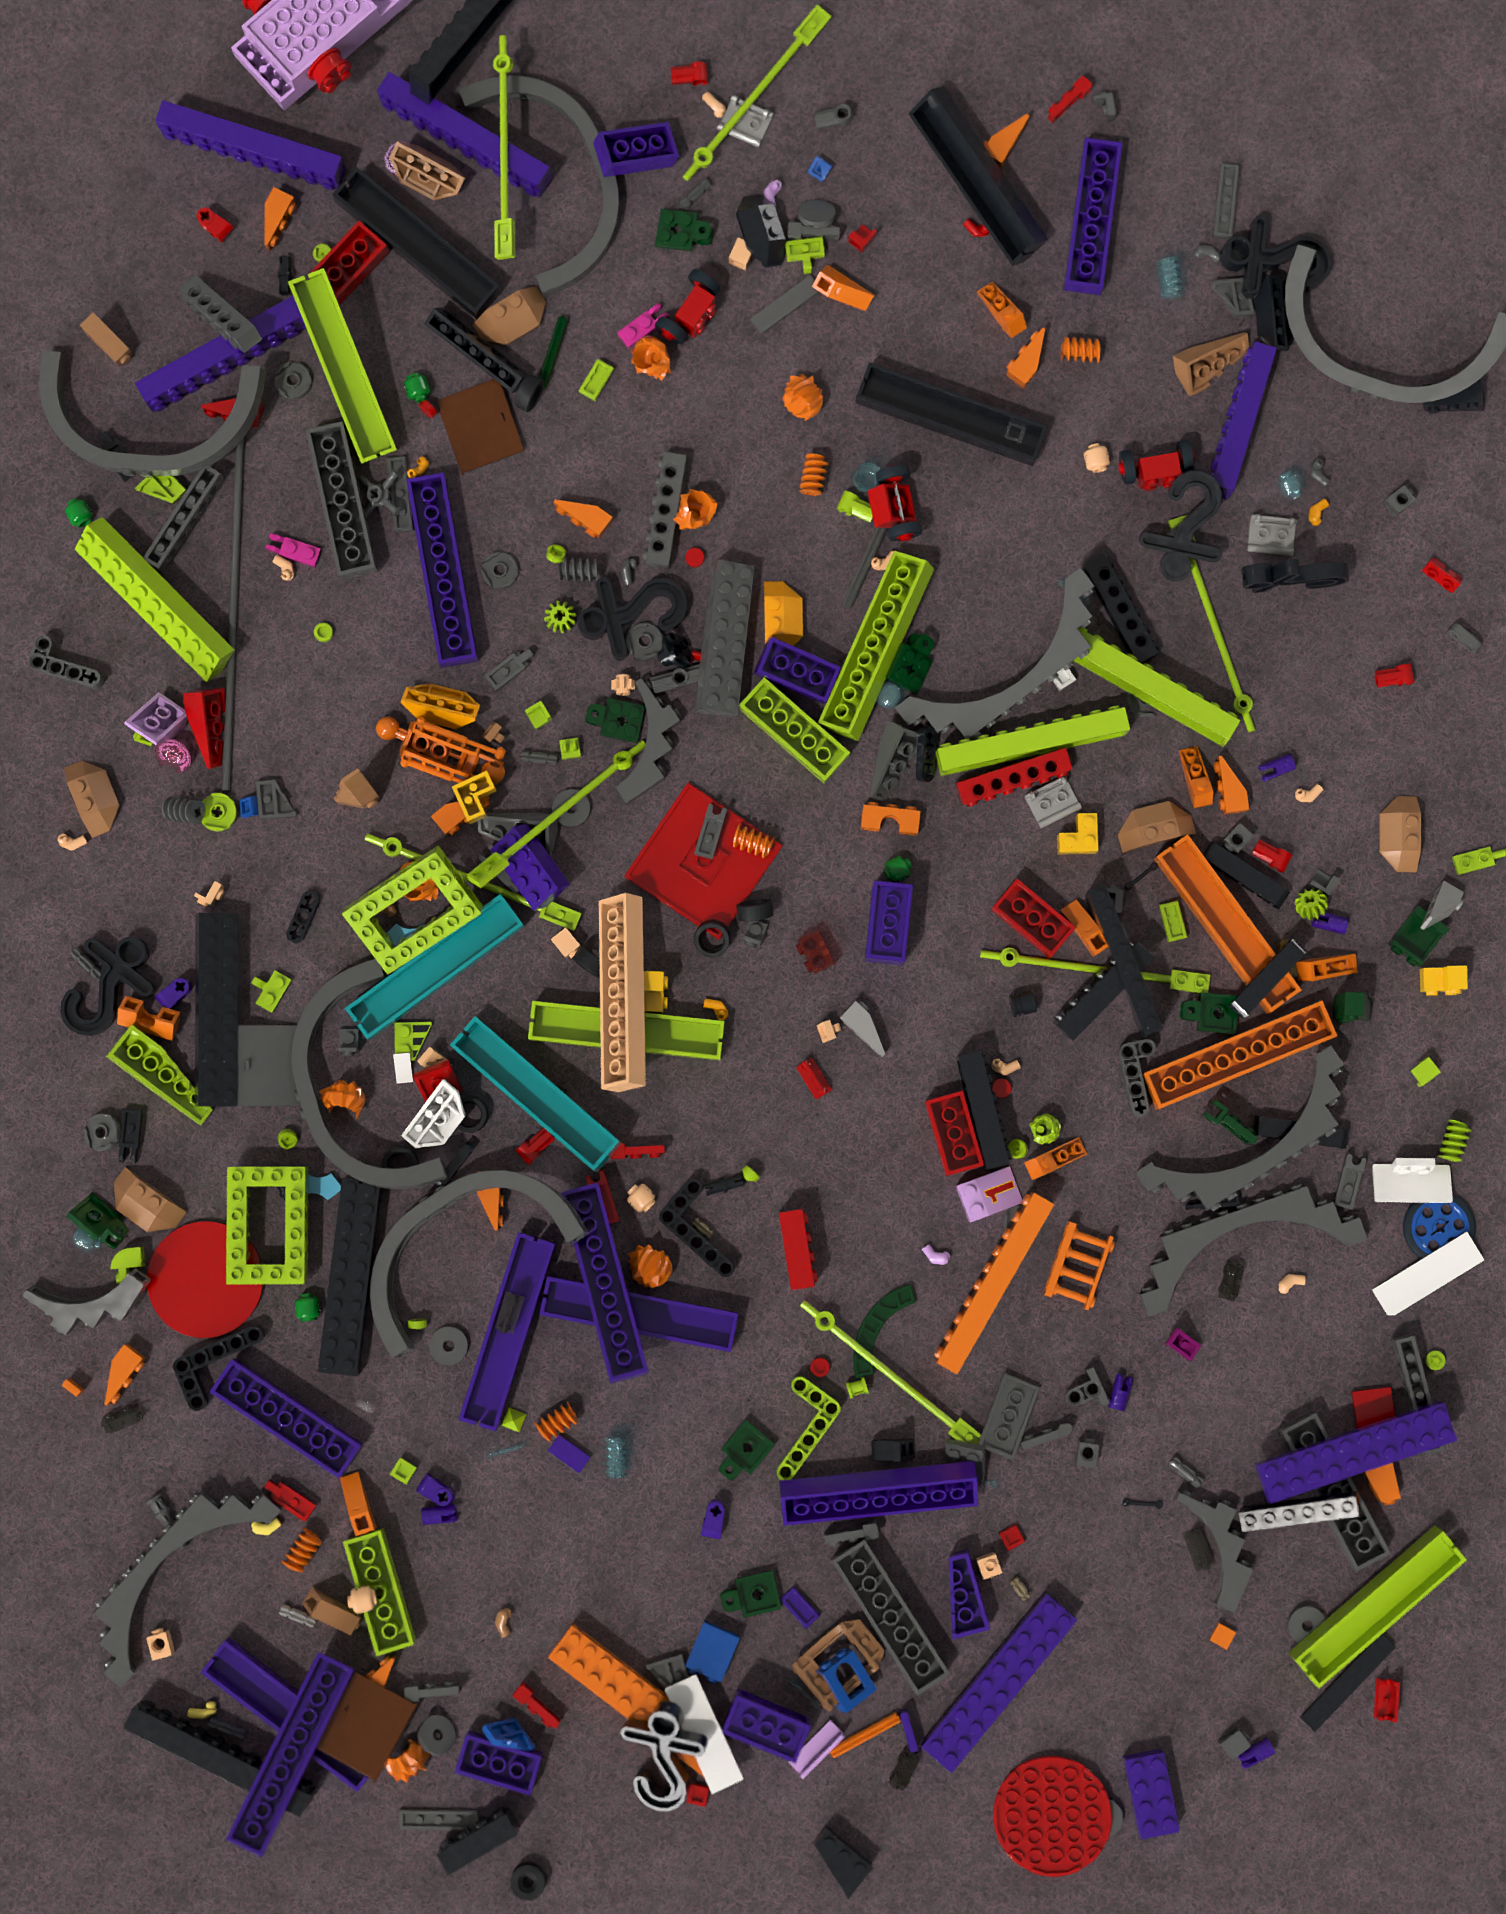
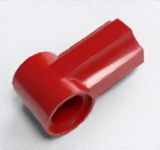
M694 62L690 66L671 67L672 85L692 84L698 86V84H702L703 86L708 84L707 64L705 62Z
M1402 664L1392 669L1374 672L1377 688L1415 683L1411 664Z
M1260 839L1251 855L1268 863L1271 868H1277V871L1281 873L1285 872L1293 857L1289 852L1281 848H1275Z
M543 1128L533 1138L524 1142L516 1152L527 1165H530L556 1139Z

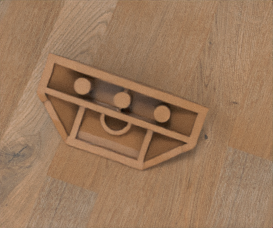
M397 141L390 156L400 183L434 201L457 195L465 179V176L453 164L417 145Z
M536 286L518 290L486 309L472 326L484 341L509 345L540 326L546 301Z
M84 761L65 767L68 787L80 817L91 837L94 838L111 831L120 804L106 770Z
M1397 796L1379 814V852L1396 872H1417L1421 853V811L1415 796Z
M1166 801L1132 810L1118 833V839L1122 853L1183 838L1187 834L1189 836L1195 835L1196 831L1192 816L1172 802Z
M127 1167L123 1169L114 1181L116 1210L146 1232L176 1228L187 1213L186 1210Z

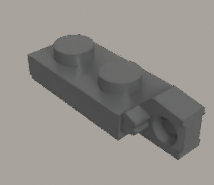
M527 649L522 654L519 651L513 653L484 677L497 692L529 666L527 662L534 657V654L530 649Z

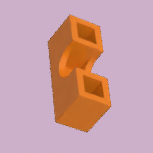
M867 802V805H863L860 830L879 832L882 820L893 818L899 825L898 834L917 836L921 811H917L916 807L906 806L905 809H899L897 805L886 804V807H881L878 803Z
M126 995L118 1008V1025L128 1028L133 1025L141 1032L171 1041L179 1029V1011L162 1007L158 1015H152L144 1009V1001Z

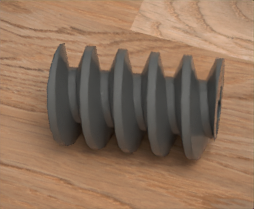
M564 557L563 561L559 563V581H562L564 576L567 581H570L571 576H573L575 582L578 581L579 576L582 582H585L586 577H588L589 582H592L594 577L598 581L597 559L594 558L593 563H590L589 558H587L585 563H583L581 557H579L578 562L575 563L574 557H571L570 562H567L566 557Z
M167 797L162 803V814L169 821L198 824L205 816V804L200 800Z

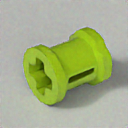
M864 1377L852 1383L846 1382L850 1399L862 1393L869 1394Z

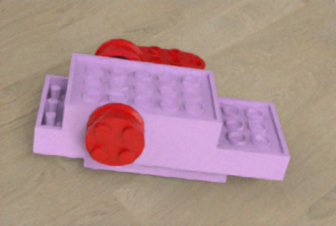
M243 0V6L247 10H251L253 16L241 26L245 36L234 44L231 49L239 62L285 111L316 83H318V89L322 93L328 92V94H331L342 81L348 80L351 76L352 63L345 58L413 0Z

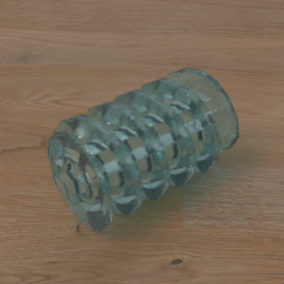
M1179 256L1163 258L1156 264L1159 269L1157 274L1160 276L1158 282L1161 283L1159 285L1161 298L1176 299L1184 295L1178 292L1183 289V286L1178 285L1183 280L1177 278L1182 272L1176 271V269L1181 267V264L1175 263L1180 260Z
M626 1437L603 1439L604 1442L608 1443L603 1449L609 1451V1453L603 1455V1457L609 1459V1461L603 1463V1465L609 1467V1469L604 1470V1473L609 1474L607 1478L628 1477V1473L623 1472V1470L628 1469V1465L622 1464L628 1461L627 1457L622 1456L628 1453L627 1449L622 1448L627 1445V1442L622 1440Z

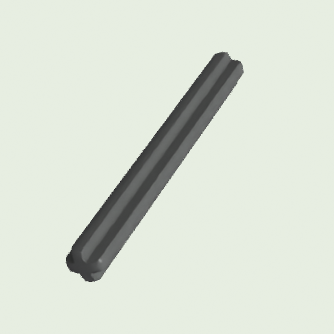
M876 527L842 602L843 607L847 609L852 608L887 528Z

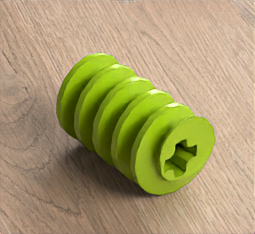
M1449 1119V1123L1453 1126H1447L1446 1129L1451 1133L1444 1134V1137L1448 1140H1443L1442 1144L1446 1148L1439 1149L1444 1155H1438V1157L1453 1162H1461L1463 1159L1458 1157V1154H1465V1152L1460 1148L1467 1147L1463 1140L1469 1139L1465 1132H1471L1472 1130L1465 1123Z

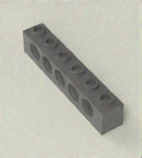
M196 275L178 288L182 295L180 297L182 302L186 306L190 305L192 311L196 315L199 314L205 323L209 322L215 332L219 331L226 341L229 339V342L235 349L239 348L245 353L262 340L256 327Z
M664 452L663 457L659 458L658 468L661 469L660 476L657 475L655 487H658V492L653 495L652 505H655V510L650 513L649 523L652 524L651 531L647 532L646 537L649 547L644 550L643 555L646 566L669 570L677 524L673 519L677 517L676 514L679 511L678 507L680 505L687 455ZM669 470H673L676 473V475L671 478L667 477L665 474ZM665 489L673 491L670 496H665L662 492ZM662 507L670 509L667 514H661L659 511ZM660 525L667 527V530L663 533L658 532L656 529ZM656 544H662L664 546L663 550L656 551L653 549V547Z
M208 466L198 472L143 558L159 572L164 573L223 482V476L213 468Z
M1406 1335L1391 1339L1409 1411L1432 1404L1415 1336ZM1444 1446L1422 1452L1421 1454L1429 1455L1445 1451Z

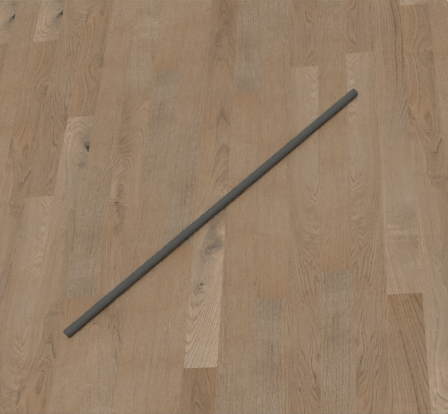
M244 438L236 446L228 633V644L235 651ZM235 651L229 661H227L222 791H230Z

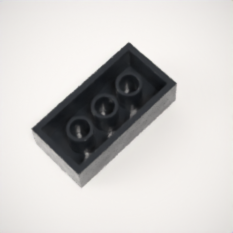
M502 1806L496 1809L490 1818L487 1819L485 1816L476 1821L474 1828L470 1829L467 1826L458 1832L459 1835L452 1839L450 1836L441 1842L436 1855L447 1875L452 1874L518 1835L520 1826L509 1807L504 1809Z

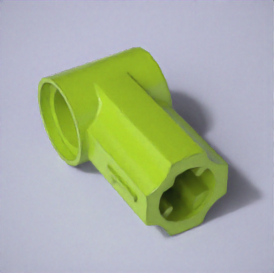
M844 491L836 509L839 512H846L848 516L854 515L870 523L873 518L870 504L860 500L857 495Z

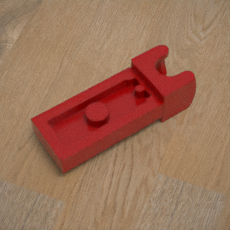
M1082 75L1074 83L1072 91H1066L1062 96V100L1058 104L1055 102L1049 108L1047 119L1053 124L1079 98L1083 100L1091 92L1090 89L1093 87V84Z
M621 1144L612 1154L611 1159H626V1155H630V1159L642 1158V1154H649L650 1158L661 1157V1153H665V1145L626 1147V1144Z
M604 1170L599 1172L600 1180L598 1182H593L589 1175L585 1176L588 1185L599 1183L609 1224L620 1221Z
M523 1681L512 1696L522 1705L526 1703L528 1705L527 1709L531 1713L540 1715L543 1718L541 1721L548 1728L552 1726L556 1729L561 1723V1719L533 1695L534 1690Z

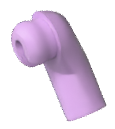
M779 180L771 181L764 190L765 198L774 203L775 207L774 197L782 187Z
M930 1244L922 1249L933 1264L944 1265L951 1258L950 1254L946 1251L943 1253L935 1252Z

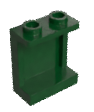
M1420 906L1412 910L1388 943L1391 946L1390 950L1399 956L1400 954L1407 958L1406 962L1413 967H1416V965L1418 967L1422 966L1441 937L1449 931V928L1440 921L1424 930L1421 929L1426 911Z

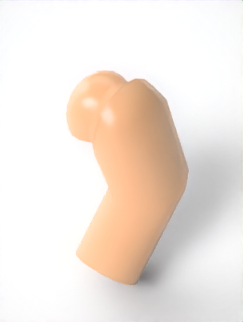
M706 92L703 95V100L715 110L714 115L716 117H723L724 112H726L725 106L709 92Z
M890 551L886 558H873L871 561L872 568L877 571L886 570L893 551Z
M276 555L273 563L281 567L282 579L285 581L291 580L294 577L293 564L283 557Z
M1316 784L1310 791L1298 789L1295 792V798L1300 802H1313L1323 791V788Z
M66 834L58 836L60 846L68 850H75L88 843L84 835L76 839Z
M1000 1059L992 1061V1069L1002 1075H1008L1021 1068L1017 1060L1009 1064L1002 1062Z
M1287 1274L1278 1284L1279 1291L1286 1294L1294 1284L1305 1285V1276Z

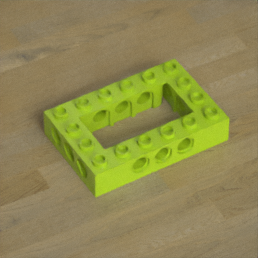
M438 845L347 905L342 915L388 975L480 915L484 906ZM432 878L451 906L438 917L434 916L424 926L417 927L416 931L406 938L402 937L397 946H395L390 939V935L385 933L378 923L379 920L373 916Z
M309 1166L227 1167L226 1284L308 1283ZM247 1186H285V1265L281 1263L246 1265L250 1258V1252H248V1237L250 1236V1232H248V1217H250L248 1202L250 1190Z

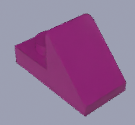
M1178 1328L1174 1330L1165 1344L1190 1362L1201 1347L1200 1344Z

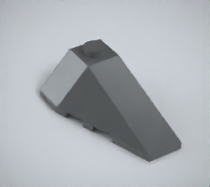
M890 720L888 721L880 740L869 795L871 798L885 802L897 787L898 777L903 772L906 774L910 770L907 767L913 758H917L918 732Z
M486 813L487 817L478 821V833L500 841L513 827L527 824L532 830L550 814ZM557 819L536 836L550 857H552L558 834Z

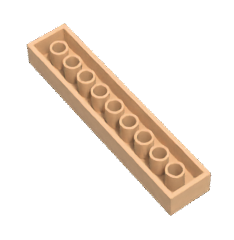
M623 893L599 901L601 1089L614 1092L646 1086L642 897Z

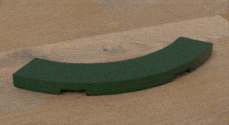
M911 1284L902 1286L884 1296L864 1318L855 1341L872 1355L875 1340L885 1322L900 1309L916 1303ZM853 1350L855 1379L873 1375V1365Z

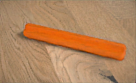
M894 1712L839 1742L830 1751V1754L833 1758H836L901 1722L899 1715Z

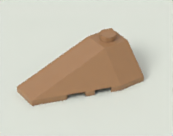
M1244 332L1191 347L1173 356L1175 373L1189 396L1205 390L1210 386L1209 380L1215 375L1220 377L1223 374L1222 369L1227 364L1233 365L1247 352L1249 347L1248 333Z
M358 768L341 779L340 789L336 791L337 795L334 796V800L338 804L363 809L367 807L369 809L373 808L379 803L377 800L380 799L371 783Z

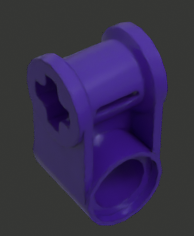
M177 978L155 996V999L162 1007L173 1009L174 1005L177 1006L192 991V983L188 979ZM180 983L185 984V985H184V989H185V990H179V988H180V985H179V984H180Z
M428 1473L425 1474L416 1489L418 1493L440 1506L449 1505L455 1499L454 1491L441 1483L437 1478L433 1479L432 1475ZM447 1493L446 1497L448 1500L442 1501L443 1496L441 1494Z
M712 1500L708 1503L701 1536L715 1539L721 1538L725 1513L724 1505L721 1501ZM715 1505H717L719 1507V1510H721L717 1511V1514H713V1510H711V1508L713 1509Z

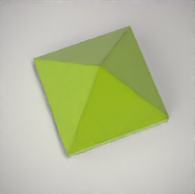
M508 1407L502 1426L520 1432L527 1414Z

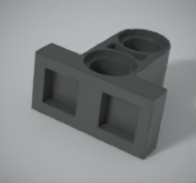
M1092 1366L1085 1369L1088 1380L1067 1389L1065 1392V1400L1072 1406L1081 1405L1096 1397L1101 1406L1110 1403ZM1091 1383H1094L1097 1387L1096 1392L1093 1394L1087 1392V1386ZM1073 1391H1077L1079 1394V1399L1075 1402H1071L1069 1399V1395Z

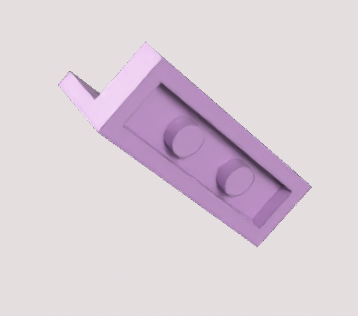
M829 1719L802 1747L796 1764L788 1762L800 1774V1777L804 1779L844 1738V1733Z

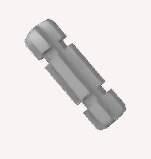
M283 1604L280 1608V1615L284 1617L289 1616V1619L302 1624L306 1623L309 1627H314L317 1619L308 1616V1613L295 1608L291 1609L286 1604Z

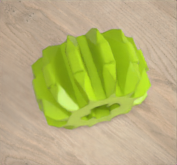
M556 601L557 606L554 607L551 603L549 605L551 610H545V613L549 615L544 617V620L549 622L547 627H553L554 633L557 632L558 628H560L561 633H564V627L570 631L571 627L569 624L575 625L576 623L572 619L576 617V613L572 612L574 610L573 606L567 608V602H564L561 606L560 601ZM559 613H562L564 616L561 621L556 618Z
M1312 887L1310 891L1305 889L1303 894L1298 893V898L1295 899V909L1302 919L1307 917L1311 921L1313 917L1318 919L1319 915H1325V910L1328 909V900L1320 889L1315 891Z

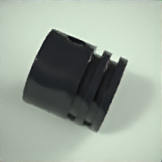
M1032 990L1018 993V995L1014 994V996L1009 995L1014 1017L1037 1012Z

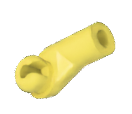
M277 1517L269 1525L262 1522H252L251 1524L252 1531L260 1535H270L282 1526Z
M215 1701L206 1702V1708L204 1709L189 1708L188 1717L205 1719L216 1713L217 1704Z

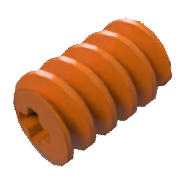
M1065 337L1061 345L1060 359L1062 361L1064 355H1066L1067 361H1070L1071 356H1074V360L1077 362L1080 356L1082 362H1085L1086 357H1089L1090 363H1092L1094 358L1099 363L1101 354L1100 342L1098 339H1095L1092 344L1091 338H1088L1085 343L1084 339L1080 338L1077 343L1076 337H1073L1071 342L1068 337Z
M806 454L807 461L804 462L806 468L803 469L804 475L801 477L803 483L800 484L802 490L799 492L810 496L822 495L823 492L819 491L818 488H824V485L819 483V481L825 480V477L821 476V474L827 473V470L823 469L822 466H828V463L824 461L825 457L822 455Z
M739 823L733 838V847L736 848L740 844L742 851L746 847L748 853L755 849V856L762 852V858H766L772 849L775 837L769 841V834L762 838V832L760 831L755 835V829L748 833V826L740 830Z
M568 1401V1408L561 1405V1412L554 1409L555 1416L548 1413L547 1421L541 1417V1425L536 1421L534 1422L538 1431L546 1440H552L551 1434L557 1437V1430L564 1433V1426L568 1429L572 1428L571 1422L575 1425L578 1424L577 1415Z
M304 1527L302 1529L306 1533L298 1534L302 1540H294L297 1547L289 1548L293 1553L285 1554L288 1561L281 1560V1563L286 1567L298 1572L305 1570L303 1565H308V1559L313 1558L312 1552L318 1550L316 1545L322 1544V1541L314 1532Z

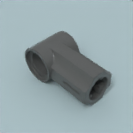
M840 104L836 108L815 112L814 118L817 130L838 125H848L851 122L850 107L846 104ZM842 112L848 114L845 118H840L838 115Z

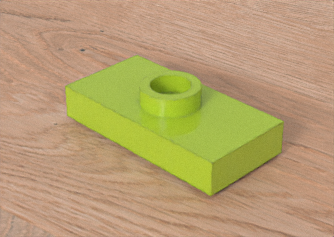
M597 359L579 389V393L596 401L613 373L614 368Z
M1178 901L1159 905L1168 943L1188 938Z

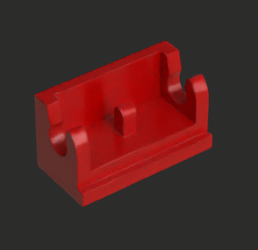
M1376 1678L1373 1718L1380 1721L1398 1722L1400 1682L1396 1679Z

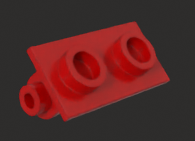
M1432 557L1422 572L1439 583L1444 589L1453 593L1462 582L1461 576L1451 569L1446 572L1444 569L1447 566L1437 558L1434 559Z
M813 1058L804 1061L796 1067L816 1100L832 1090Z

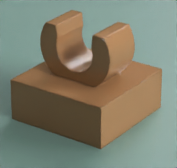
M492 722L481 735L488 742L494 739L496 742L501 743L505 738L499 733L502 727L496 722Z

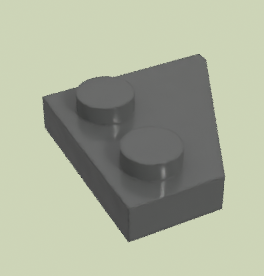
M1243 278L1213 280L1211 283L1213 289L1234 318L1252 316L1254 314L1252 298L1246 299L1241 291Z
M275 780L256 781L259 820L296 817V812L292 809Z
M948 1439L946 1441V1459L951 1463L974 1461L977 1479L983 1481L985 1478V1446Z
M682 1653L646 1664L648 1671L665 1688L689 1678Z

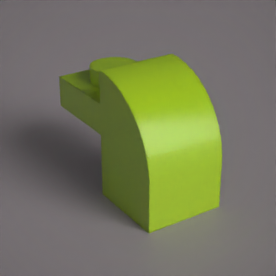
M144 1247L123 1249L114 1256L111 1262V1269H118L119 1273H116L117 1284H120L127 1274L130 1273V1268L145 1266Z

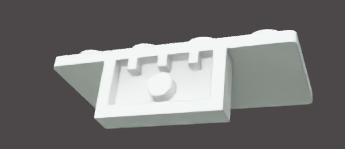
M1396 1158L1392 1164H1373L1372 1166L1375 1202L1451 1203L1453 1201L1450 1166L1435 1165V1158Z

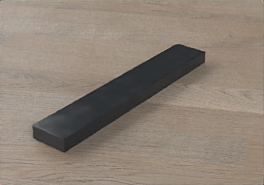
M1381 1634L1357 1656L1300 1718L1316 1732L1396 1647Z

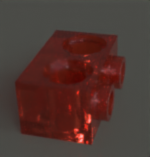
M819 930L797 939L798 944L795 946L800 956L804 954L807 960L804 964L809 973L813 972L816 975L835 965ZM807 940H813L816 946L814 949L809 950L805 947L804 943ZM816 957L823 958V966H815L813 959Z

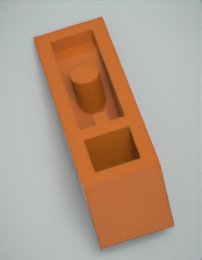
M1025 114L991 136L989 141L983 143L1000 169L1026 127L1030 115Z
M1356 954L1312 958L1296 963L1299 981H1316L1358 973Z

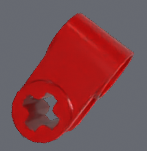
M204 207L197 212V220L202 228L208 231L215 239L218 238V241L221 243L234 229L229 222L219 217L209 208Z

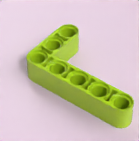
M797 1376L792 1380V1390L818 1409V1411L778 1465L777 1475L780 1480H791L840 1412V1405L834 1398L803 1376ZM797 1380L805 1382L806 1385L803 1390H797L794 1387ZM814 1391H818L821 1394V1399L817 1402L810 1399V1395ZM829 1403L836 1404L837 1410L834 1413L826 1411V1406ZM817 1419L825 1421L823 1429H817L814 1426ZM805 1435H812L814 1437V1442L811 1445L804 1444L803 1438ZM800 1451L803 1457L801 1460L795 1461L791 1457L792 1453ZM782 1467H789L791 1474L784 1477L780 1474V1470Z

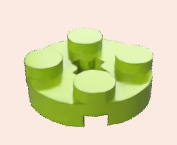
M222 793L210 794V796L202 800L206 808L205 816L201 821L207 829L215 832L230 829L237 818L235 802ZM217 807H220V810L223 812L219 817L213 814V810H217Z

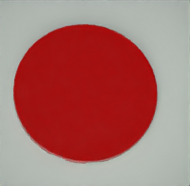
M202 1221L184 1225L166 1236L151 1257L147 1271V1277L151 1279L147 1286L151 1304L158 1316L169 1327L181 1334L196 1338H212L227 1334L240 1327L251 1316L260 1301L263 1284H226V1224ZM248 1239L250 1258L246 1265L262 1263L257 1250Z
M1046 1755L1023 1762L1007 1775L999 1787L995 1798L993 1819L998 1840L1015 1863L1034 1874L1059 1877L1080 1871L1099 1856L1110 1835L1112 1811L1104 1786L1090 1769L1078 1761L1067 1757Z

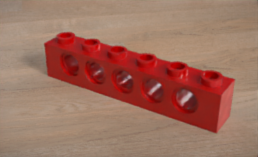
M1060 748L955 782L961 804H966L967 807L978 804L977 800L985 798V801L995 799L996 794L1002 792L1003 795L1011 794L1014 792V788L1021 787V789L1032 787V783L1039 781L1041 784L1050 781V777L1055 775L1058 778L1069 775L1068 771L1073 769L1066 748ZM1048 761H1052L1055 765L1054 770L1051 772L1046 769ZM1030 767H1035L1037 771L1033 778L1028 775ZM1015 772L1018 774L1019 779L1013 784L1009 777ZM995 778L999 779L1001 783L998 789H993L991 786V782ZM977 784L982 786V793L980 795H975L973 792V788Z

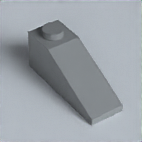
M1443 881L1432 897L1420 928L1424 930L1450 916L1454 910L1458 911L1463 904L1461 899L1464 892Z
M855 1001L840 1017V1020L878 1055L883 1057L885 1052L872 1018L867 1012L869 1008L860 1001L858 1004Z

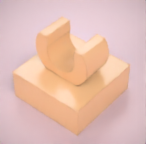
M830 1020L817 1025L823 1043L835 1039V1033L841 1031L840 1024L832 1025Z

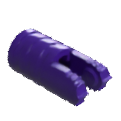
M1290 754L1258 766L1259 771L1272 767L1274 771L1262 776L1263 782L1296 769Z
M1325 913V915H1319L1318 918L1324 921L1314 920L1311 926L1344 935L1349 919Z
M1118 1373L1108 1407L1125 1412L1133 1377H1126L1123 1384L1124 1376Z
M455 1505L422 1507V1524L431 1525L455 1522L459 1519L457 1513H455L457 1508Z
M1265 1738L1245 1750L1238 1756V1759L1241 1760L1242 1768L1246 1769L1276 1753L1268 1738Z

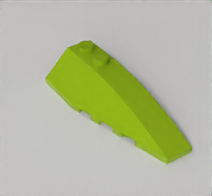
M133 1025L125 1031L106 1055L117 1066L200 1126L213 1111L211 1107H195V1088L187 1077L183 1075L161 1046Z

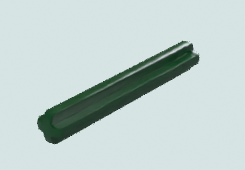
M559 316L539 375V378L544 381L543 388H547L568 324V318Z

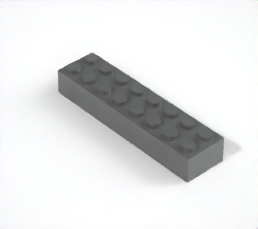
M342 421L306 430L338 577L341 580H347L379 572L346 425Z
M721 559L711 564L695 712L730 719L738 715L755 566Z
M1313 1411L1278 1429L1289 1451L1329 1438L1317 1413ZM1351 1477L1310 1490L1313 1497L1357 1491ZM1360 1494L1362 1511L1359 1516L1326 1521L1351 1569L1356 1572L1391 1554Z
M864 1537L831 1558L832 1563L917 1696L950 1675L949 1670Z

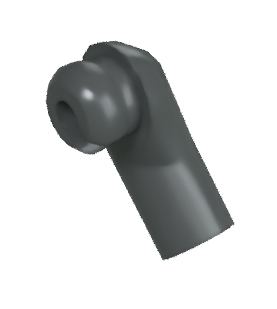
M1198 245L1197 249L1194 250V255L1197 258L1208 255L1215 263L1220 260V253L1211 245Z
M1318 458L1311 464V477L1324 488L1330 480L1322 474L1324 462Z
M635 558L624 560L621 569L623 585L633 584L631 568L637 567Z

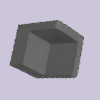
M1316 870L1307 885L1311 888L1313 887L1316 891L1320 889L1328 897L1340 879L1334 875L1330 877L1322 871Z

